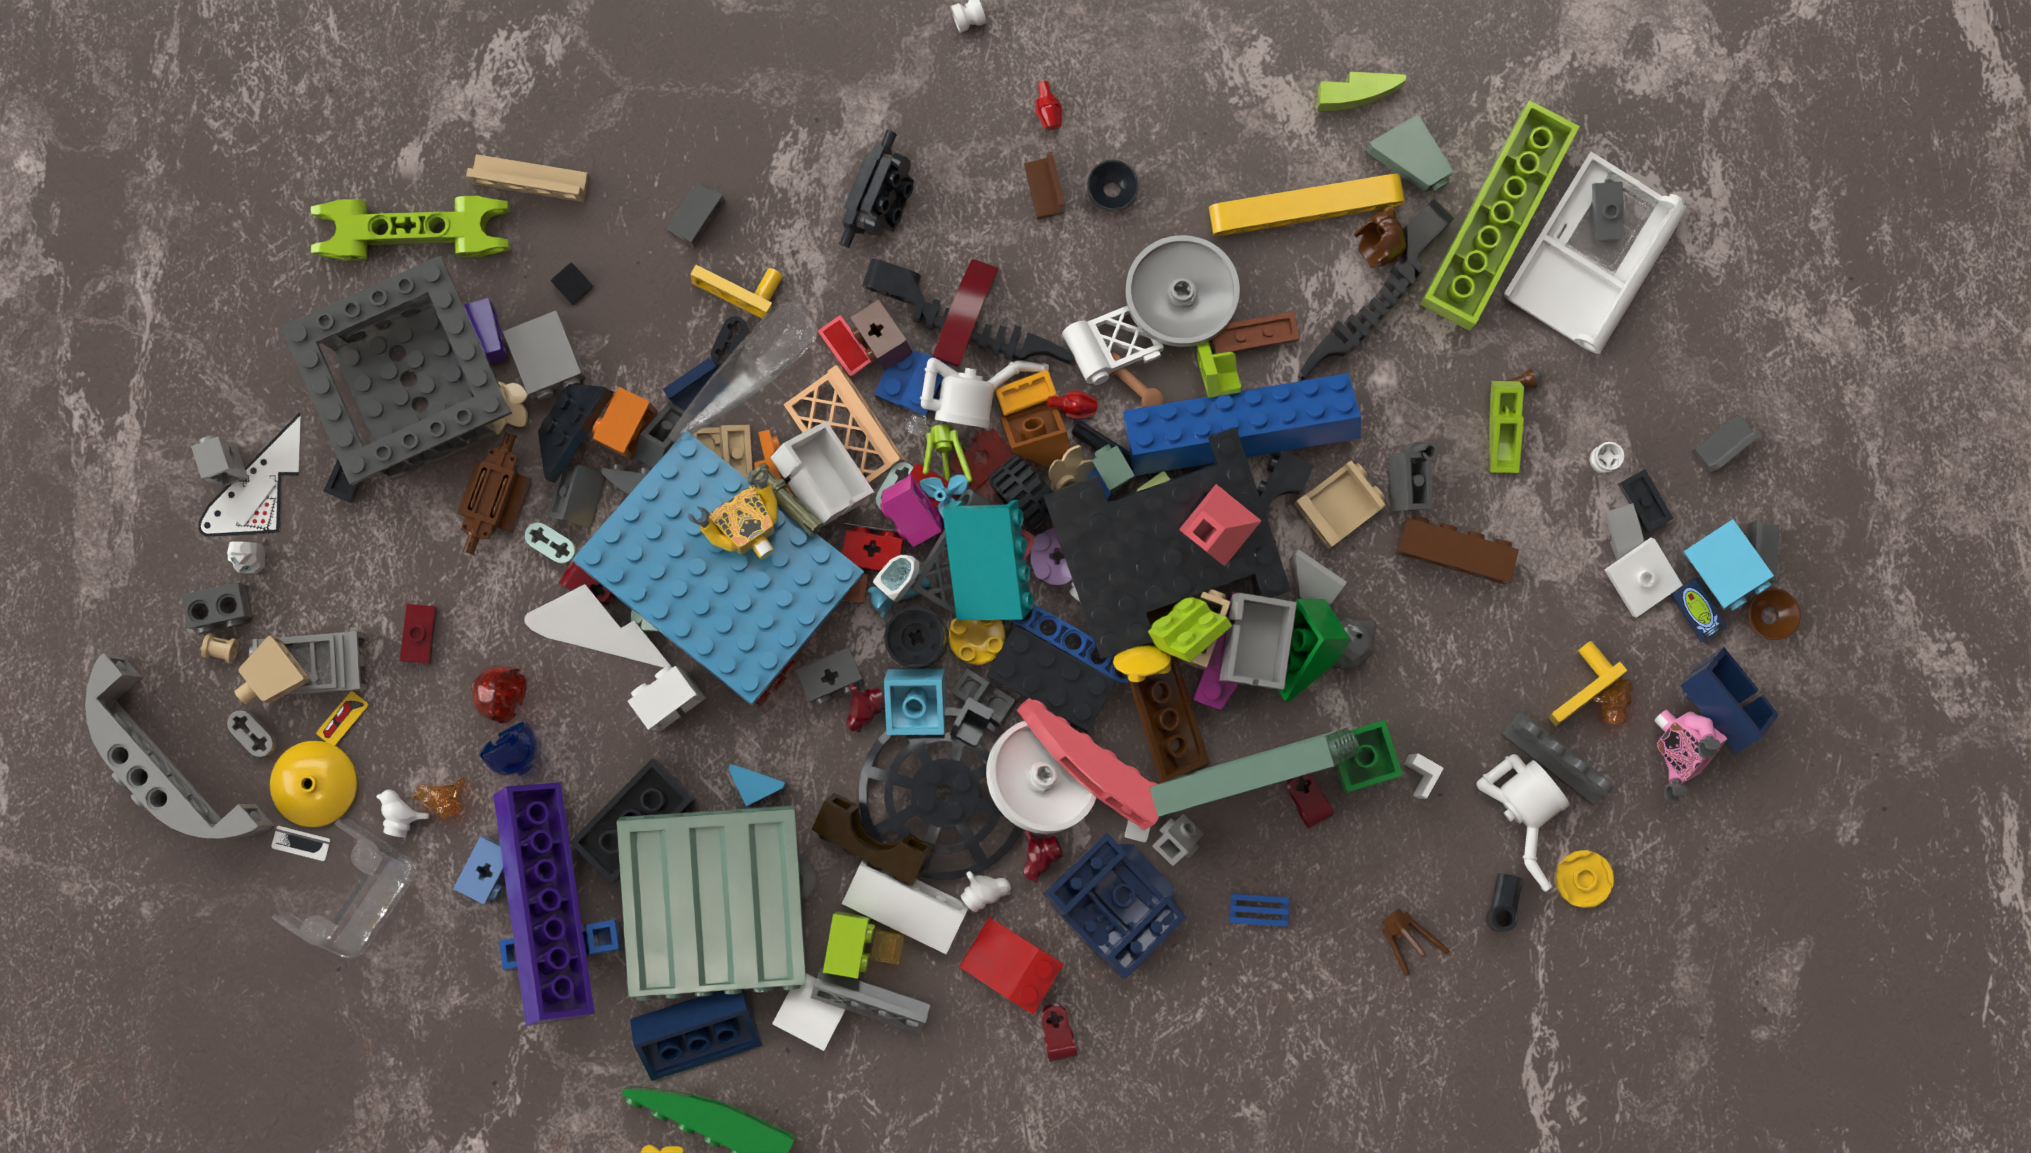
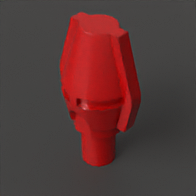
M1041 81L1038 83L1040 95L1035 100L1036 114L1044 129H1060L1063 112L1059 99H1056L1054 94L1051 93L1049 82Z
M1079 390L1067 391L1066 395L1061 397L1048 396L1047 407L1059 408L1065 412L1064 416L1073 419L1094 416L1098 407L1096 397Z

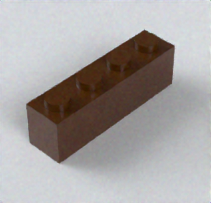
M1413 515L1412 519L1407 518L1403 522L1395 554L1504 585L1511 582L1519 549L1512 547L1513 543L1502 539H1496L1495 542L1484 539L1485 535L1473 531H1468L1467 534L1456 532L1457 527L1441 523L1440 527L1429 524V519Z

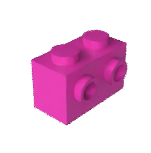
M912 475L882 491L880 507L883 514L888 519L891 518L894 521L901 538L907 539L913 547L942 532L943 518Z

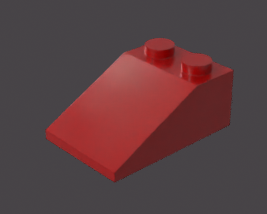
M989 917L959 967L1034 1015L1064 963Z

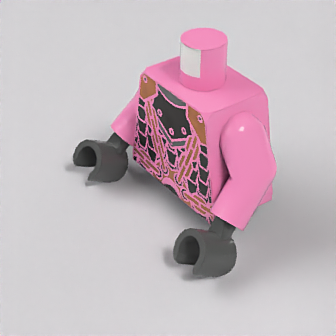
M1665 710L1655 719V723L1665 732L1657 742V748L1664 756L1669 772V784L1664 788V797L1669 801H1678L1679 796L1683 797L1687 793L1686 786L1681 784L1702 773L1727 741V738L1714 728L1710 718L1689 711L1676 719L1668 710Z

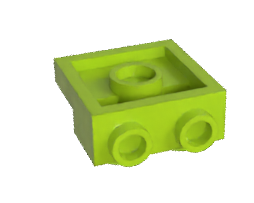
M1188 597L1176 603L1173 611L1167 616L1155 621L1148 633L1157 649L1190 663L1232 625L1227 617L1212 612L1206 602L1194 597Z

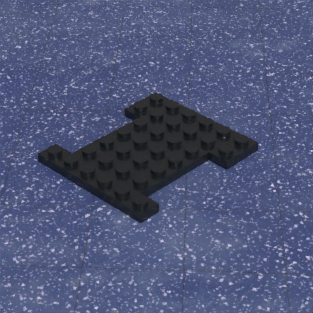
M1236 427L1207 436L1216 464L1116 500L1107 502L1099 476L1088 478L1043 495L1100 659L1153 641L1148 633L1151 626L1146 612L1254 574L1262 597L1273 598L1291 591ZM1216 484L1261 520L1260 524L1225 566L1179 530Z

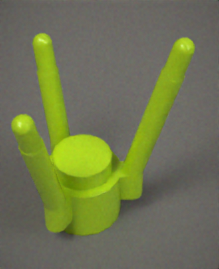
M948 424L933 426L931 433L926 434L927 447L923 473L928 474L932 450L935 447L936 452L942 453L944 479L949 481L951 477L948 452L952 450L954 445L968 482H972L970 469L959 442L958 430H953V426Z

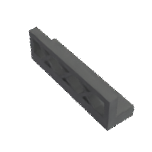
M820 968L810 997L920 1035L926 1023L931 1005L850 977L823 973V968Z

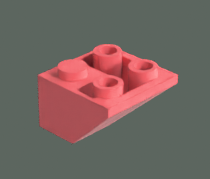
M1216 484L1179 530L1225 566L1260 524L1261 520Z

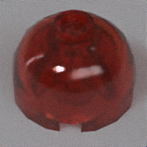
M493 665L484 669L474 679L471 685L472 703L480 715L500 724L508 723L516 716V713H513L516 704L518 703V705L522 706L526 693V678L524 675L519 674L520 669L509 665Z

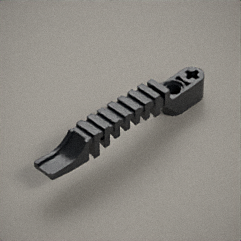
M1435 199L1403 228L1406 238V249L1403 253L1404 264L1402 265L1398 261L1390 270L1393 275L1383 284L1384 286L1379 290L1376 297L1366 307L1363 306L1355 316L1351 314L1344 322L1354 335L1338 320L1330 330L1344 345L1330 332L1313 351L1300 370L1298 377L1302 381L1321 360L1332 356L1344 357L1349 350L1353 351L1360 344L1359 339L1362 341L1379 323V320L1398 302V299L1407 292V289L1417 281L1416 278L1425 270V267L1418 261V255L1454 220Z
M871 259L862 287L914 305L916 308L913 314V321L921 323L922 317H924L926 328L933 330L935 327L941 333L950 309L946 308L944 315L941 316L938 315L941 308L940 300L934 299L932 304L925 302L918 288L922 276L912 270L878 259ZM978 322L975 324L969 341V345L973 346V343L978 344L979 349L985 351L986 348L991 349L992 354L998 356L1000 353L1004 354L1005 359L1010 361L1013 358L1024 361L1032 356L1043 355L1070 365L1073 357L1072 353L1059 345L1029 332L1027 333L1022 350L1018 349L1017 345L1022 333V327L1017 325L1014 327L1009 345L1003 343L1007 327L1000 325L996 339L990 338L992 325L985 324L983 333L980 334L977 333L979 328Z

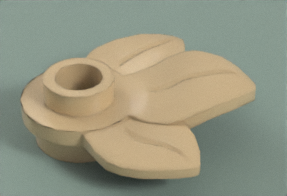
M498 381L512 414L492 423L496 435L503 431L507 423L516 427H525L527 425L528 413L522 403L529 395L526 389L518 383L506 385Z
M1080 445L1068 449L1063 455L1062 460L1053 461L1048 471V477L1052 481V491L1086 480L1095 466L1092 460H1082V447Z

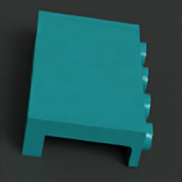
M1011 500L1006 505L964 506L963 501L950 502L943 509V518L957 620H1022L1033 608V595L1029 592L1028 588L1030 568L1025 563L1024 554L1027 550V542L1025 537H1022L1023 512L1019 509L1018 500Z

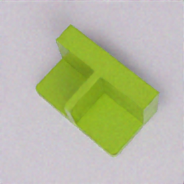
M1208 342L1196 345L1198 365L1208 398L1241 392L1235 354L1233 352H1225L1212 355Z

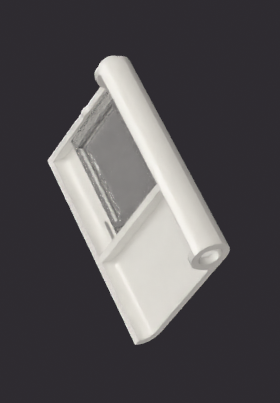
M1590 152L1504 293L1505 298L1581 347L1600 354L1687 211L1684 205L1685 201L1674 194L1661 196L1637 179H1634L1595 153ZM1623 182L1625 239L1594 241L1592 184Z

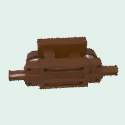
M505 432L501 447L490 448L485 461L476 460L457 512V514L465 517L461 530L468 535L463 549L465 553L474 555L479 539H491L497 528L511 533L514 532L532 482L531 478L517 474L519 458L511 452L517 438L514 434Z

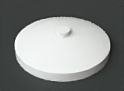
M1025 721L1015 724L1004 732L991 749L986 771L991 797L1002 814L1020 828L1041 834L1061 832L1081 821L1094 805L1097 797L1076 781L1053 758Z

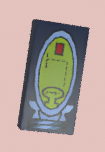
M1696 578L1670 594L1700 642H1704L1727 627Z

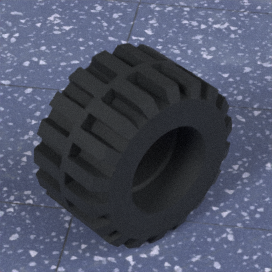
M1014 454L988 476L990 486L1005 505L1011 500H1018L1019 509L1023 512V525L1028 529L1036 531L1050 519L1043 495L1052 492V490L1022 457Z

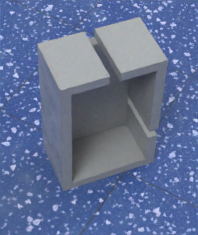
M1244 593L1232 594L1228 620L1234 621V624L1226 632L1219 681L1244 685L1250 684V686L1275 690L1284 689L1297 602Z

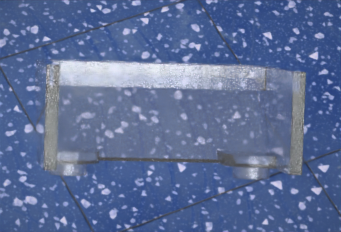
M338 819L335 825L359 840L352 850L351 859L354 866L365 874L333 921L324 916L315 915L303 922L288 911L275 913L271 919L309 944L345 959H353L364 953L414 878L416 869L411 859L352 820Z

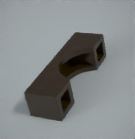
M833 793L824 801L811 829L818 833L821 839L840 845L848 854L860 856L869 861L872 867L885 870L894 875L897 881L904 884L909 883L910 885H913L921 877L935 848L911 834L893 843H885L874 839L865 831L861 824L859 806L836 793Z

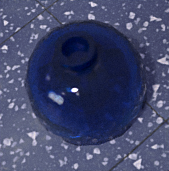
M519 722L499 733L498 736L500 738L494 744L491 741L486 743L478 754L494 773L502 776H510L517 773L518 776H521L533 767L531 762L538 753V739L527 722Z

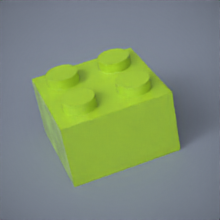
M839 911L833 914L823 973L857 979L861 972L866 973L870 959V953H865L866 944L873 941L875 924H870V917Z

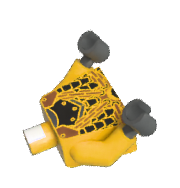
M760 466L763 471L762 478L755 479L753 472L750 471L749 473L750 479L758 485L757 489L754 485H751L711 513H708L705 508L697 506L702 514L700 519L696 520L690 513L688 518L691 522L700 525L699 529L712 545L729 552L737 551L740 555L753 549L759 559L762 560L771 555L775 550L767 538L775 533L774 525L778 520V509L772 487L767 482L769 474L764 467Z

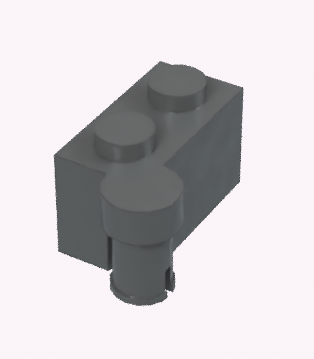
M1413 442L1406 445L1402 453L1388 454L1391 511L1433 509L1431 463L1426 461H1432L1437 458L1438 453H1433V450H1438L1436 444L1432 442L1425 444L1423 442Z

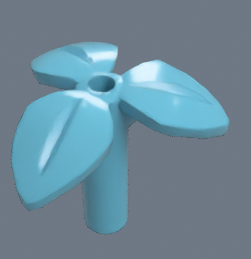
M955 475L950 478L948 487L945 488L940 478L929 477L921 480L920 486L926 495L931 498L935 497L937 501H940L938 511L943 518V509L950 502L955 501L952 495H962L968 489L969 482L965 475Z

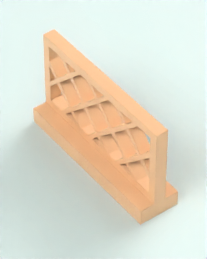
M835 365L827 371L826 375L783 405L802 433L813 428L814 422H825L824 420L814 419L817 402L832 405L830 418L827 422L831 428L833 426L848 428L845 445L843 446L847 452L849 449L864 451L859 470L863 476L865 472L872 473L865 478L868 483H871L894 467V465L903 462L905 458L844 368ZM828 381L834 388L833 401L818 399L820 387ZM814 392L813 398L807 397ZM838 395L843 401V403H837ZM801 400L812 401L810 418L799 416L793 406ZM836 406L847 407L849 410L850 418L848 425L834 423ZM854 419L860 427L853 426ZM803 420L809 421L808 428ZM852 429L861 430L866 435L864 448L849 446ZM870 443L872 444L875 450L869 449ZM868 452L878 454L885 464L876 471L865 469Z

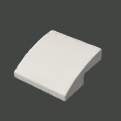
M806 973V984L800 985V989L789 991L772 1024L824 1051L845 1009L810 998L816 978Z

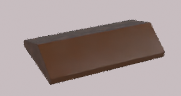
M1170 655L1171 670L1168 673L1149 675L1141 682L1129 681L1161 783L1182 776L1209 763L1177 657Z

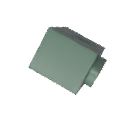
M1108 444L1094 453L1096 458L1092 462L1110 493L1135 478L1118 446L1111 448Z

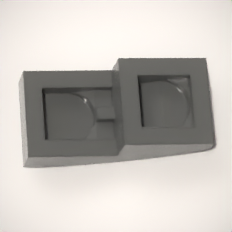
M966 668L951 691L965 702L970 697L993 709L992 720L1003 726L1018 703L1015 699L968 668Z

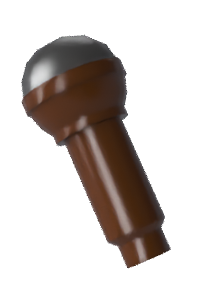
M1530 368L1522 376L1507 381H1520L1524 387L1535 388L1541 384L1542 375L1539 370Z

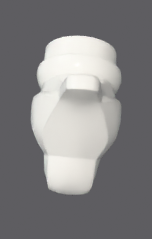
M388 789L376 796L382 803L381 812L385 817L383 832L388 835L406 837L407 832L410 831V823L418 819H429V813L416 812L402 801L394 790Z
M971 871L966 873L971 885L965 888V892L961 894V899L973 912L984 909L986 904L997 902L1002 896L1010 895L1011 885L1005 878L993 879L988 876H975Z

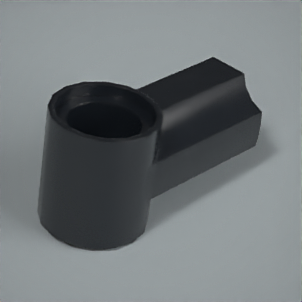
M1497 874L1491 908L1486 915V922L1492 930L1505 932L1512 930L1516 926L1523 878L1509 874ZM1500 910L1504 911L1508 916V922L1504 927L1499 926L1496 922V915Z

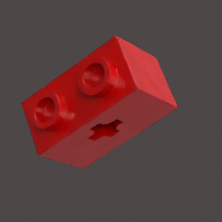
M853 527V531L846 530L842 554L862 570L880 572L892 558L902 555L904 541L898 538V533L882 531L881 535L870 534V529ZM872 543H876L877 548L880 549V553L876 552L874 557H870L868 551L865 550L866 547L870 548ZM899 569L894 573L895 575H899Z

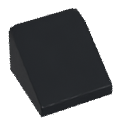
M572 262L551 279L554 286L572 305L593 287Z

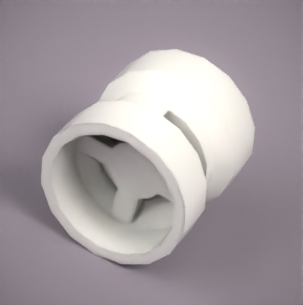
M969 0L965 6L959 3L950 6L960 33L967 31L970 24L980 26L987 23L979 0Z
M1605 442L1591 452L1590 465L1598 473H1609L1621 466L1624 461V451L1615 442Z

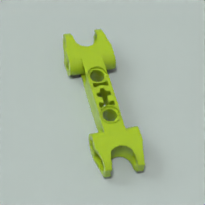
M460 196L455 198V212L367 214V202L357 199L335 200L311 206V215H314V218L332 220L336 224L335 235L328 241L311 245V253L314 256L343 261H361L368 259V245L455 243V255L459 257H486L510 251L511 242L508 239L487 236L485 231L486 223L491 217L510 212V203L504 200L481 196ZM439 222H445V229L441 233H434L435 225ZM388 224L387 232L383 235H378L377 230L379 226ZM411 224H414L416 228H412L411 233H408L405 229H410Z

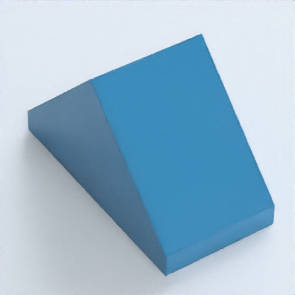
M730 764L728 769L746 806L753 805L785 789L787 786V782L734 764Z

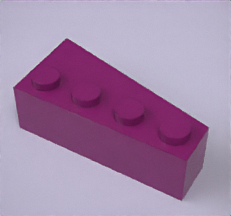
M1232 592V593H1230V595H1229V598H1228L1227 601H1230V605H1231L1232 594H1236V592ZM1229 605L1228 611H1227L1226 616H1225V617H1227L1228 619H1229L1230 605ZM1226 632L1217 639L1207 668L1202 670L1191 700L1216 711H1220L1238 685V683L1219 681Z

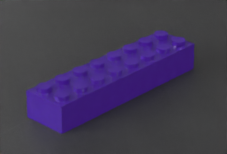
M561 782L506 786L493 794L525 1023L526 1026L582 1019L594 1014L595 1011Z

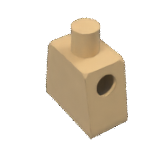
M270 635L239 668L238 671L246 682L234 692L244 704H247L256 696L262 702L271 703L307 684L312 679L281 639Z

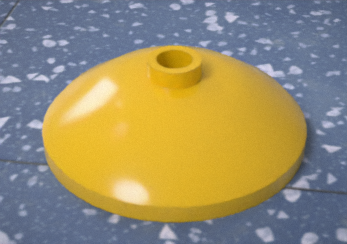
M306 741L289 748L277 760L270 778V792L278 811L289 821L305 827H321L340 819L353 804L358 787L356 769L349 756L339 747L324 741ZM308 778L313 782L310 789L304 786V782Z

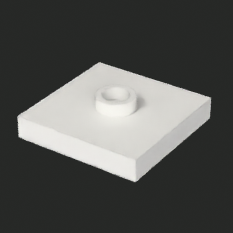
M1649 538L1605 569L1628 610L1636 618L1683 586L1654 538Z

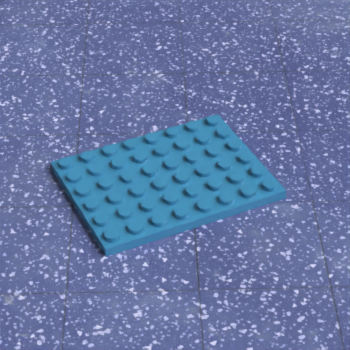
M685 431L572 560L577 566L753 706L864 575V571L818 534L810 537L778 504V520L774 525L775 533L767 538L775 550L765 559L760 560L753 549L740 555L737 551L729 552L712 545L699 529L700 525L689 520L688 514H692L698 520L702 514L697 506L703 507L708 513H711L750 487L751 484L746 477L688 431Z

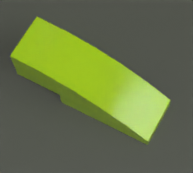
M1349 72L1346 82L1321 81L1317 92V111H1337L1373 103L1401 89L1406 81V75Z
M1520 381L1491 382L1489 418V463L1491 473H1519L1524 423L1522 416L1524 386Z

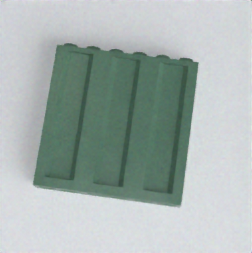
M1347 727L1185 774L1149 788L1159 817L1333 767L1356 756L1355 750L1359 749V744L1355 732L1350 733Z
M795 805L619 817L617 820L628 997L636 996V1000L645 1001L653 999L654 995L665 994L666 998L673 999L683 997V993L695 992V996H709L713 994L712 991L724 990L725 994H738L742 992V989L754 988V992L771 991V987L783 986L784 990H796L801 988L800 985L806 984Z

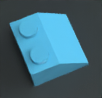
M888 669L884 679L887 735H944L946 711L945 669Z

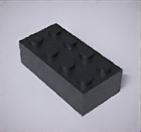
M1017 625L1013 627L987 674L988 678L1024 698L1040 701L1046 706L1048 711L1066 719L1069 723L1086 732L1091 728L1116 680Z
M651 759L569 843L610 883H615L621 878L617 820L619 817L684 813L697 798L657 759Z

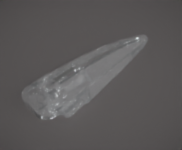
M793 302L782 303L771 310L752 329L753 332L737 346L713 374L668 435L674 443L685 439L735 408L778 377L785 367H790L807 353L810 345L816 339L817 327L798 304Z

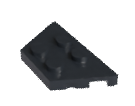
M568 384L563 393L558 396L555 405L548 416L543 419L538 430L543 471L546 480L556 483L614 394L613 390L604 386Z

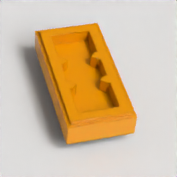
M1048 369L994 390L1004 417L1047 401L1048 396L1058 397Z

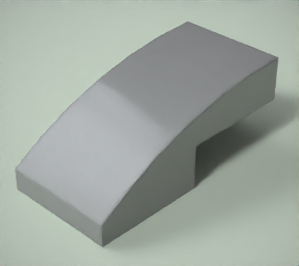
M1633 503L1603 513L1612 537L1610 543L1616 561L1644 542Z

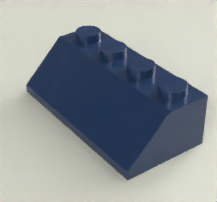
M744 989L738 994H725L724 990L713 992L709 996H700L630 1019L633 1045L651 1081L762 1046L750 1001Z

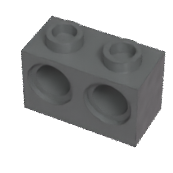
M237 582L181 595L187 628L198 630V634L216 631V626L226 624L227 628L244 625V620L253 618L247 585ZM235 599L237 608L233 613L229 614L227 604L230 600ZM206 605L209 613L205 619L201 620L199 610L202 606Z

